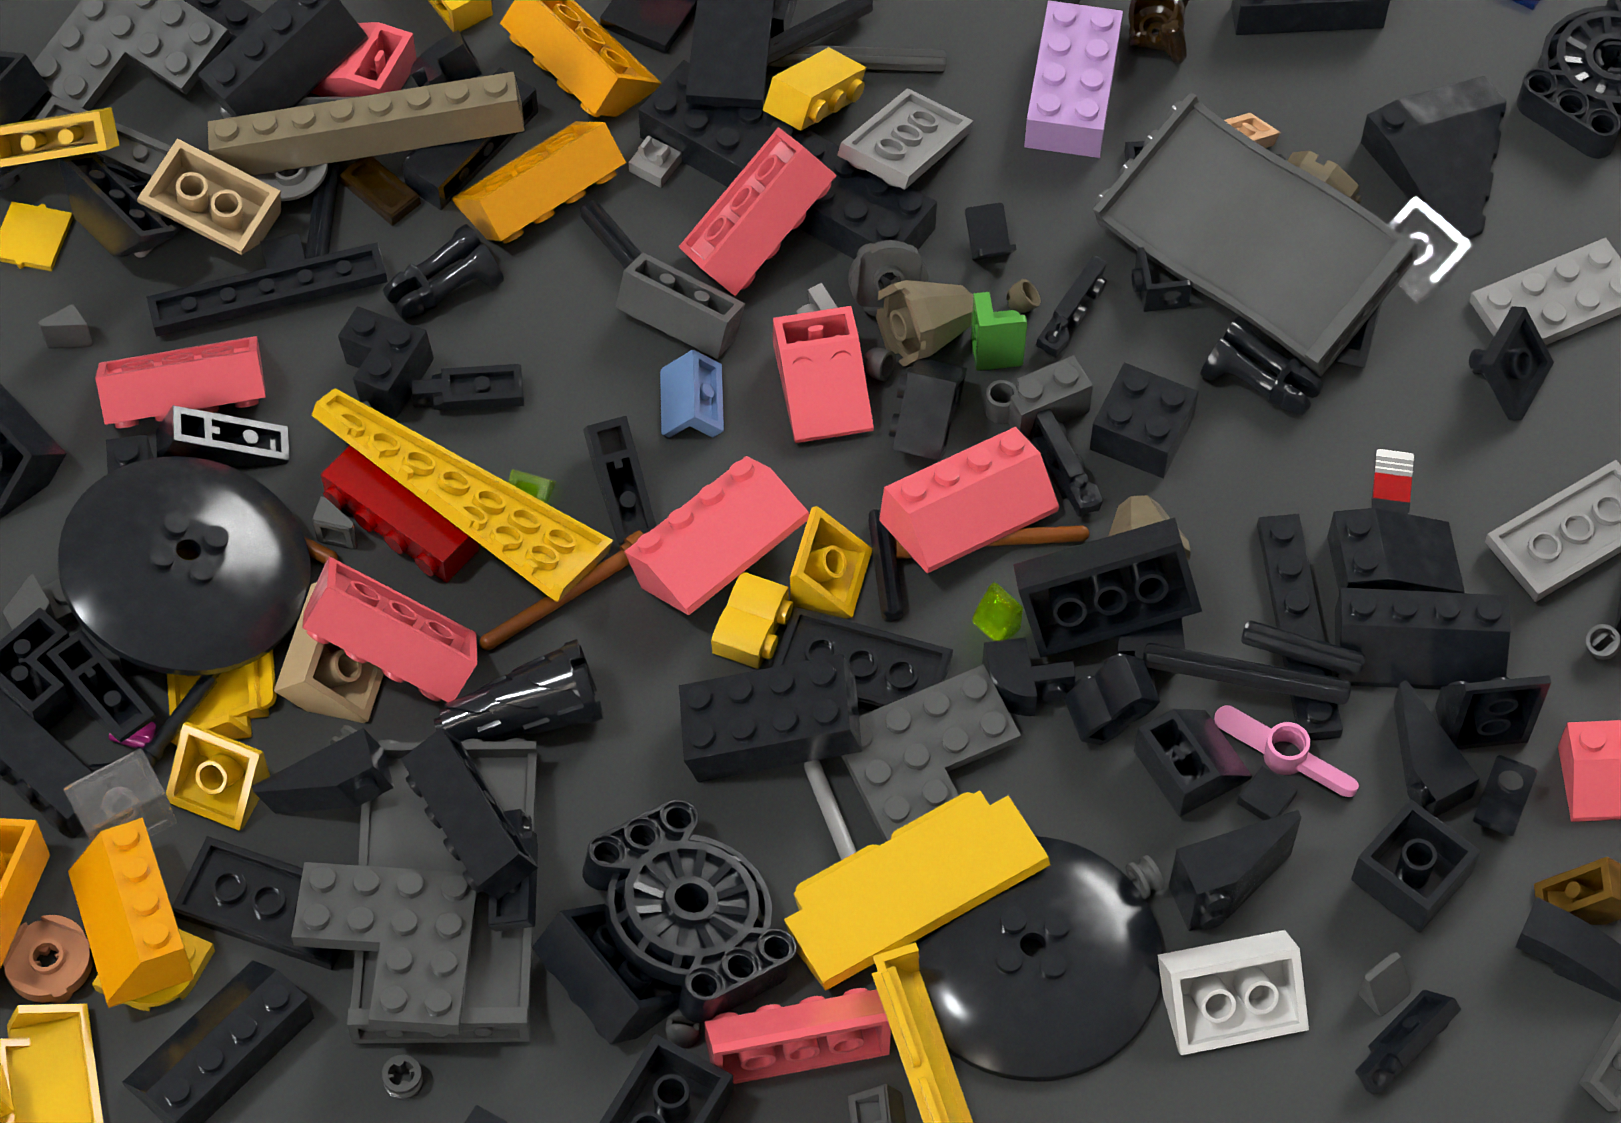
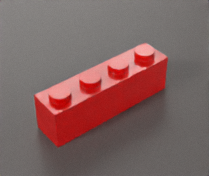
M351 445L321 473L324 487L323 495L339 510L344 508L351 513L356 522L366 531L371 532L374 530L384 537L385 542L393 551L398 554L404 552L413 558L416 565L428 576L435 574L447 583L479 551L477 541Z

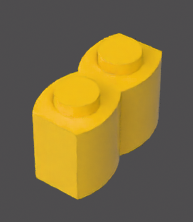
M746 572L741 573L711 639L712 653L756 669L760 668L764 658L770 660L778 643V636L774 634L780 624L786 625L793 610L794 603L789 601V587Z

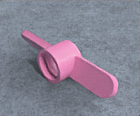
M1222 706L1216 711L1214 720L1217 727L1263 753L1266 765L1273 772L1280 775H1293L1300 771L1342 796L1353 797L1356 794L1359 784L1353 777L1308 752L1310 737L1307 731L1300 725L1292 722H1283L1270 728L1232 706ZM1282 741L1290 742L1297 746L1301 753L1295 756H1285L1276 751L1273 745Z

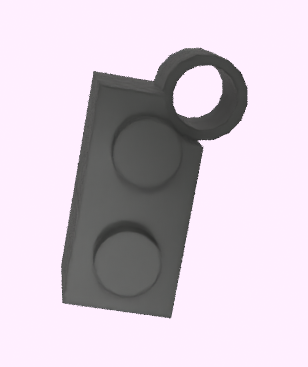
M1073 355L1017 378L1016 387L1007 380L992 382L986 390L985 414L994 423H1008L1011 428L1017 427L1027 438L1031 435L1037 412L1051 409L1057 422L1061 423L1090 412L1093 384ZM996 401H1005L1007 403H998Z

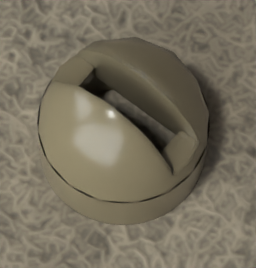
M1021 279L1007 291L1006 299L1008 300L1009 308L1021 314L1030 312L1041 303L1037 289L1027 279Z

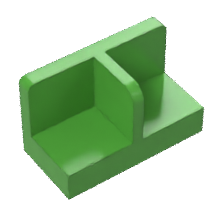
M990 292L974 293L970 340L976 371L1022 366L1027 332L1026 316L1020 315L1015 310L993 312Z

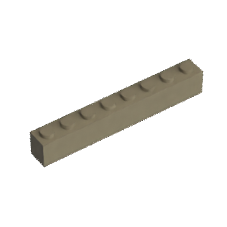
M514 72L208 121V145L211 156L253 176L523 132L525 130L522 102Z

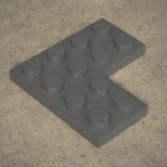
M81 0L33 62V65L49 87L48 94L90 111L130 58L187 95L198 81V73L218 55L232 34L227 28L184 0Z
M983 664L859 716L862 752L842 755V758L884 842H887L891 839V835L895 830L959 796L947 772L1020 742L1021 734Z
M304 862L292 931L293 946L379 952L368 1018L370 1029L459 1034L478 893L467 883L463 872Z

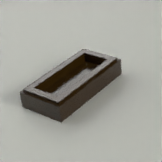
M373 156L358 159L339 174L340 182L392 226L421 204L420 196Z

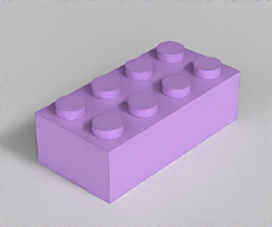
M1048 0L1027 115L1024 147L1100 158L1123 11Z

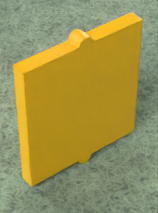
M12 201L0 228V262L15 264L19 269L26 266L52 271L74 218L73 213L46 208L45 204L34 206Z

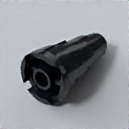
M575 639L564 643V646L515 668L511 673L487 683L473 693L444 704L445 708L439 710L440 717L434 719L436 731L442 728L460 742L467 739L487 741L511 738L527 733H543L579 723H594L603 720L604 714L601 702H596L594 697L597 689L581 645L579 646L578 640Z

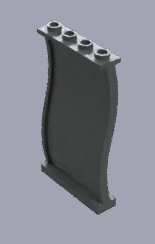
M1192 92L1183 101L1179 100L1172 106L1168 113L1167 121L1159 130H1153L1148 135L1143 144L1142 151L1135 159H1129L1123 165L1117 181L1110 189L1106 188L1098 195L1093 208L1098 225L1103 228L1107 227L1136 250L1144 247L1147 258L1180 280L1191 281L1193 288L1224 305L1259 328L1302 360L1319 377L1324 374L1419 257L1417 241L1405 233L1403 235L1399 234L1348 196L1256 143L1199 102L1197 95Z
M513 738L505 742H484L480 739H467L461 742L503 811L521 809L525 814L530 815L532 831L535 833L537 770H539L536 741ZM381 740L378 742L385 751L394 788L361 806L358 865L464 872L466 870L462 860H456L445 847L443 840L447 838V835L443 829L437 828L426 815L424 808L428 804L424 797L420 798L406 782L405 777L409 775V772L401 759L423 741L399 743L395 740ZM483 890L478 893L459 1034L370 1029L368 1018L379 952L355 950L351 1005L348 1008L347 1019L352 1044L530 1042L529 1017L533 927L495 932L488 925L489 894Z

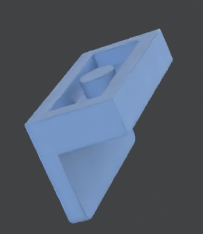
M691 350L664 366L660 371L662 435L670 438L689 426L712 438L724 431L722 364L695 350Z

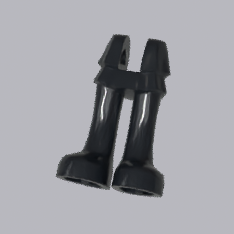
M464 224L454 232L451 240L427 260L417 266L410 263L404 272L400 271L383 288V293L389 303H397L395 311L405 320L423 314L428 309L437 307V303L468 281L480 279L489 287H495L504 282V277L484 243L481 244L477 234L468 224ZM463 259L439 278L428 282L429 279L446 267Z
M1240 316L1230 324L1224 337L1219 339L1200 372L1201 376L1210 381H1215L1225 373L1238 376L1267 397L1268 402L1278 404L1280 408L1299 415H1304L1311 407L1310 400L1307 397H1317L1324 385L1307 366L1303 367L1296 357L1289 360L1270 347L1253 332L1250 323ZM1240 352H1244L1249 356L1255 358L1256 360L1264 364L1266 367L1271 369L1273 372H1275L1278 376L1274 377L1271 374L1267 373L1259 366H1257L1255 363H1253L1251 360H1249L1247 357L1242 355Z

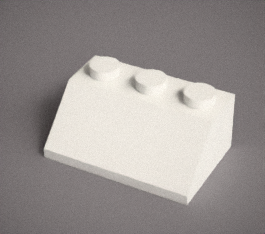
M1285 930L1158 955L1162 994L1180 1055L1309 1030L1300 948Z

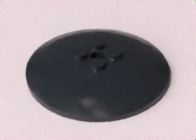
M173 456L145 459L118 468L102 477L90 486L72 507L63 526L58 548L57 566L61 588L69 608L84 629L102 646L126 661L143 668L173 675L198 676L223 673L243 667L269 653L282 642L297 623L309 592L311 579V562L304 535L298 522L284 503L267 487L249 475L221 463L194 457ZM181 548H191L197 552L199 557L195 560H184L176 551Z
M1035 836L1047 853L1050 866L912 943L916 942L919 950V971L948 1052L966 1064L985 1073L1012 1080L1038 1082L1059 1080L1088 1072L1104 1064L1129 1045L1148 1020L1155 1005L1161 984L1158 955L1163 954L1158 926L1149 905L1133 882L1120 869L1093 851L1077 844L1060 839ZM1027 940H1037L1044 946L1045 951L1039 956L1032 957L1023 953L1020 946Z

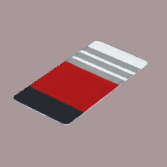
M1385 449L1377 450L1372 508L1409 514L1414 462L1413 453Z

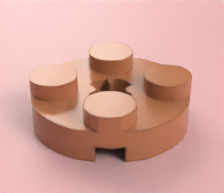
M59 915L41 916L40 921H35L30 925L25 922L18 927L3 961V966L10 985L20 996L34 1002L60 1004L68 1001L73 993L85 983L92 969L93 955L85 933L76 922ZM51 950L58 952L55 954L57 961L53 965L41 967V962L36 961L40 954L47 956Z

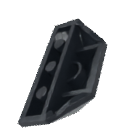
M96 153L60 158L59 165L74 218L113 257H125L132 253L148 251L173 238L182 229L183 225L138 203L137 198L148 183L145 179L121 166L104 162L105 158Z

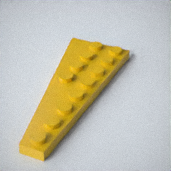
M334 388L315 403L311 416L553 600L559 602L609 553L613 543L612 539L342 391Z

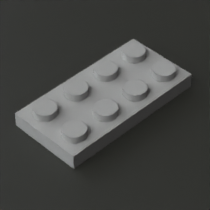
M907 88L843 140L837 156L849 161L853 167L867 170L883 178L887 184L901 187L905 190L970 133L973 120Z
M1605 237L1471 293L1469 302L1493 336L1496 335L1512 306L1526 307L1545 345H1548L1621 314V258Z
M1617 460L1487 534L1485 539L1487 546L1535 602L1621 552V465Z

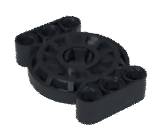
M1607 0L1606 6L1578 10L1556 23L1546 36L1538 62L1539 68L1526 72L1517 99V107L1524 116L1586 156L1595 159L1605 158L1611 154L1618 133L1621 131V0Z
M672 800L593 838L587 848L582 876L585 883L591 888L607 891L605 919L608 932L618 951L634 967L648 976L671 985L683 986L679 998L681 1014L687 1020L694 1023H704L786 980L796 953V942L788 932L781 929H770L772 903L768 887L758 870L744 855L730 846L708 837L694 835L698 822L696 809L684 800ZM599 861H605V862H607V863H609V864H604V863H601V862H599ZM615 905L619 909L618 915L616 914ZM702 906L704 907L702 911L696 913L687 912L680 908L690 907L698 911ZM768 955H773V956L777 957L778 959H773V958L769 957ZM732 973H733V974H739V975L743 976L744 978H738V977L732 975ZM695 992L704 993V994H706L708 997L700 996V995L696 994Z

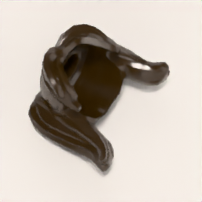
M1131 0L1128 13L1130 24L1129 46L1134 47L1137 45L1139 48L1145 47L1165 51L1173 62L1183 63L1187 57L1184 16L1189 0Z

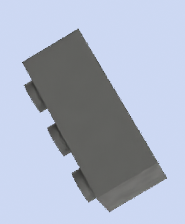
M642 252L623 272L615 308L665 332L671 337H675L697 348L702 353L718 359L736 340L745 303Z

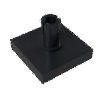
M1517 306L1510 308L1487 350L1474 349L1469 356V366L1473 369L1472 372L1477 375L1484 374L1508 420L1523 419L1554 364L1526 307Z

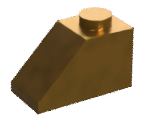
M1609 857L1598 859L1534 883L1536 898L1538 897L1590 925H1606L1621 919V864Z

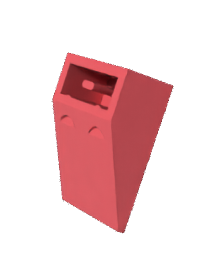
M380 22L358 23L367 34L368 39L311 93L321 97L367 96L401 90L410 75L414 62L417 60L413 33Z
M846 306L773 318V347L794 442L801 443L874 431L861 347L852 307Z

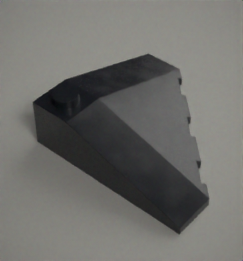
M1485 76L1399 98L1367 114L1361 138V144L1451 249L1482 234L1485 226L1486 216L1482 215L1485 201L1488 202L1494 176L1490 172L1492 159H1496L1501 137V131L1498 130L1500 117H1504L1507 104L1505 98Z

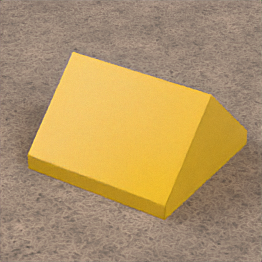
M818 506L811 508L790 575V601L794 603L793 607L844 619L852 618L873 548Z
M185 722L182 726L164 801L240 831L246 825L260 799L253 793L252 786L270 777L264 753L246 744Z

